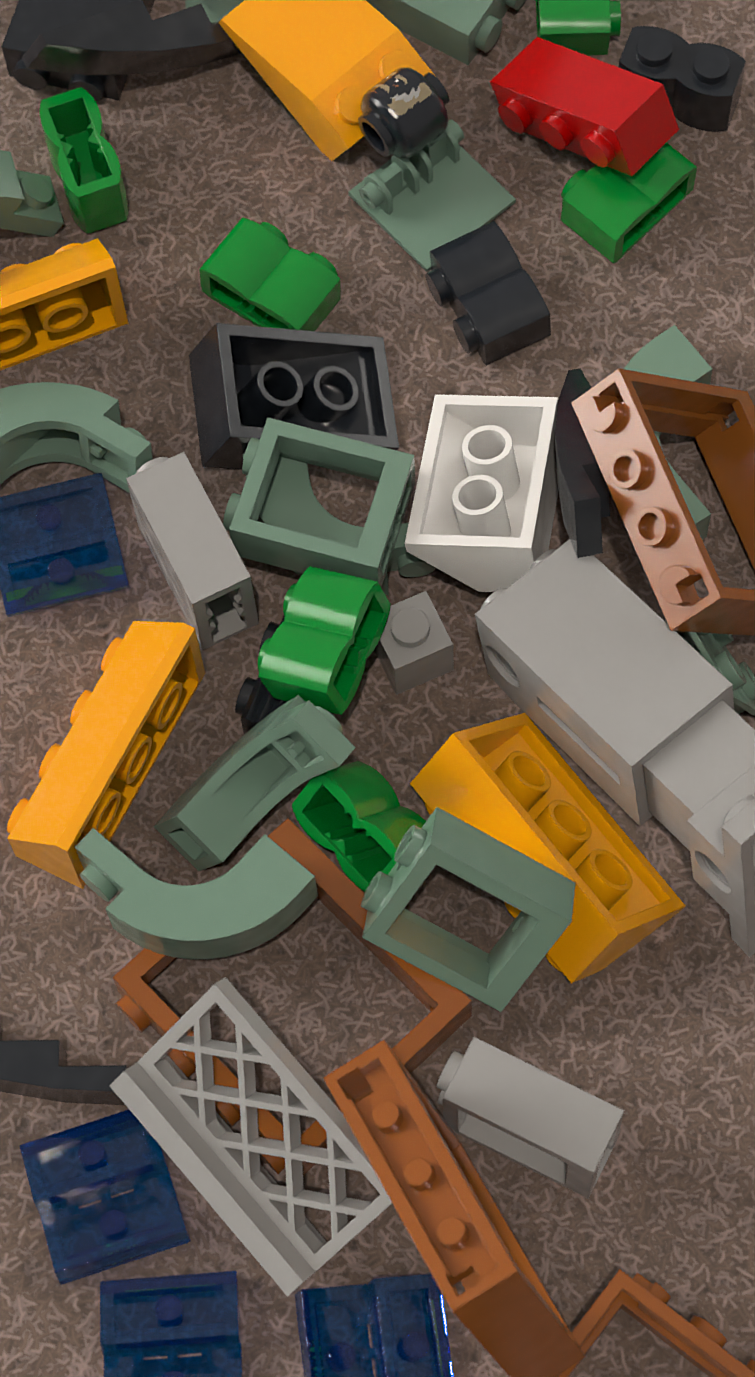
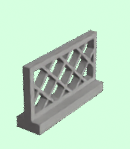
M226 977L216 982L138 1062L124 1070L110 1085L112 1090L287 1297L392 1204L343 1113ZM217 1004L235 1024L236 1043L211 1039L210 1011ZM193 1029L194 1036H188L187 1034ZM172 1049L195 1052L197 1082L190 1081L167 1055ZM212 1055L237 1059L239 1089L214 1085ZM254 1062L269 1064L281 1079V1096L256 1092ZM215 1101L240 1105L241 1134L234 1133L218 1115ZM257 1108L282 1112L284 1141L259 1137ZM300 1115L315 1118L326 1130L327 1149L301 1144ZM260 1154L285 1158L286 1186L278 1185L260 1164ZM302 1161L328 1166L329 1194L303 1189ZM345 1169L361 1171L380 1195L373 1202L347 1198ZM305 1207L330 1211L331 1240L327 1242L305 1217ZM347 1214L356 1216L348 1223Z

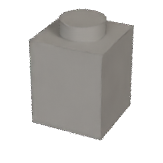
M427 591L391 605L386 626L374 651L395 694L398 695L453 671V643Z

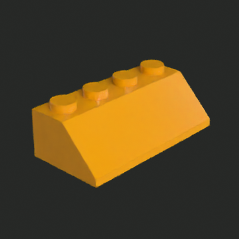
M98 238L83 244L71 243L65 245L53 255L28 264H13L0 271V371L129 324L116 266L112 257Z
M133 621L123 639L116 637L110 643L101 664L103 674L94 690H85L78 698L70 717V723L73 726L62 745L55 743L48 750L39 769L41 781L30 800L23 798L18 802L9 818L7 832L10 834L7 839L16 857L84 889L86 883L79 876L84 868L75 846L92 828L109 842L111 841L206 674L196 630L190 625L179 622Z
M525 713L453 733L410 783L425 802V807L430 815L438 807L575 882L572 922L546 954L551 965L562 972L571 984L603 970L686 907ZM504 902L509 913L516 918L521 910Z

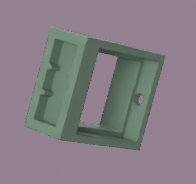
M267 418L261 438L252 437L247 445L242 473L248 476L242 493L231 494L224 514L223 526L230 532L231 541L239 556L299 573H304L309 566L378 581L382 587L415 485L414 455ZM279 456L379 482L358 547L257 521Z
M436 807L422 828L412 825L407 830L394 856L396 864L388 875L379 871L373 877L361 901V907L368 910L363 939L502 1012L572 922L575 882ZM436 865L521 910L489 953L405 909V906Z

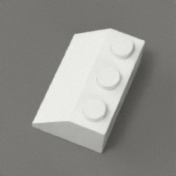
M435 395L405 539L407 552L478 592H494L500 588H508L530 570L534 561L549 549L559 491L555 446L558 397Z

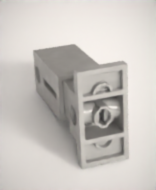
M569 539L558 549H550L541 554L525 575L510 587L494 591L484 601L481 609L475 613L488 675L639 826L654 816L690 851L693 879L729 913L731 938L750 958L755 953V730L734 711L732 683L676 631H671L669 625L594 555L577 558Z

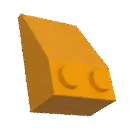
M244 0L218 22L320 151L331 161L364 137L359 127L358 118L362 115L361 101L367 91L399 68H412L423 76L428 72L434 75L401 31L366 0Z

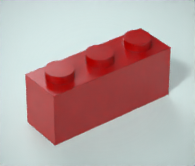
M536 37L490 81L500 105L498 107L499 116L511 130L516 133L525 132L547 141L558 150H569L588 158L599 167L608 166L630 176H633L679 131L676 118L662 83Z

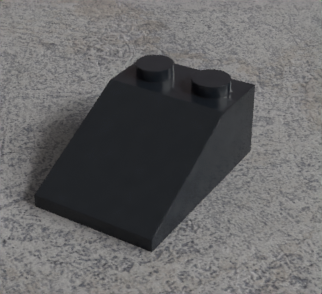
M216 323L189 354L202 467L242 469L243 454H245L247 445L252 437L261 438L267 418L393 450L399 449L383 337Z

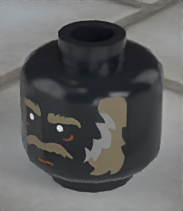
M412 68L396 69L363 96L361 101L362 115L358 118L359 127L371 146L384 157L393 154L398 158H411L446 130L449 121L445 107L450 101L448 92L440 80L432 73L428 72L423 76Z

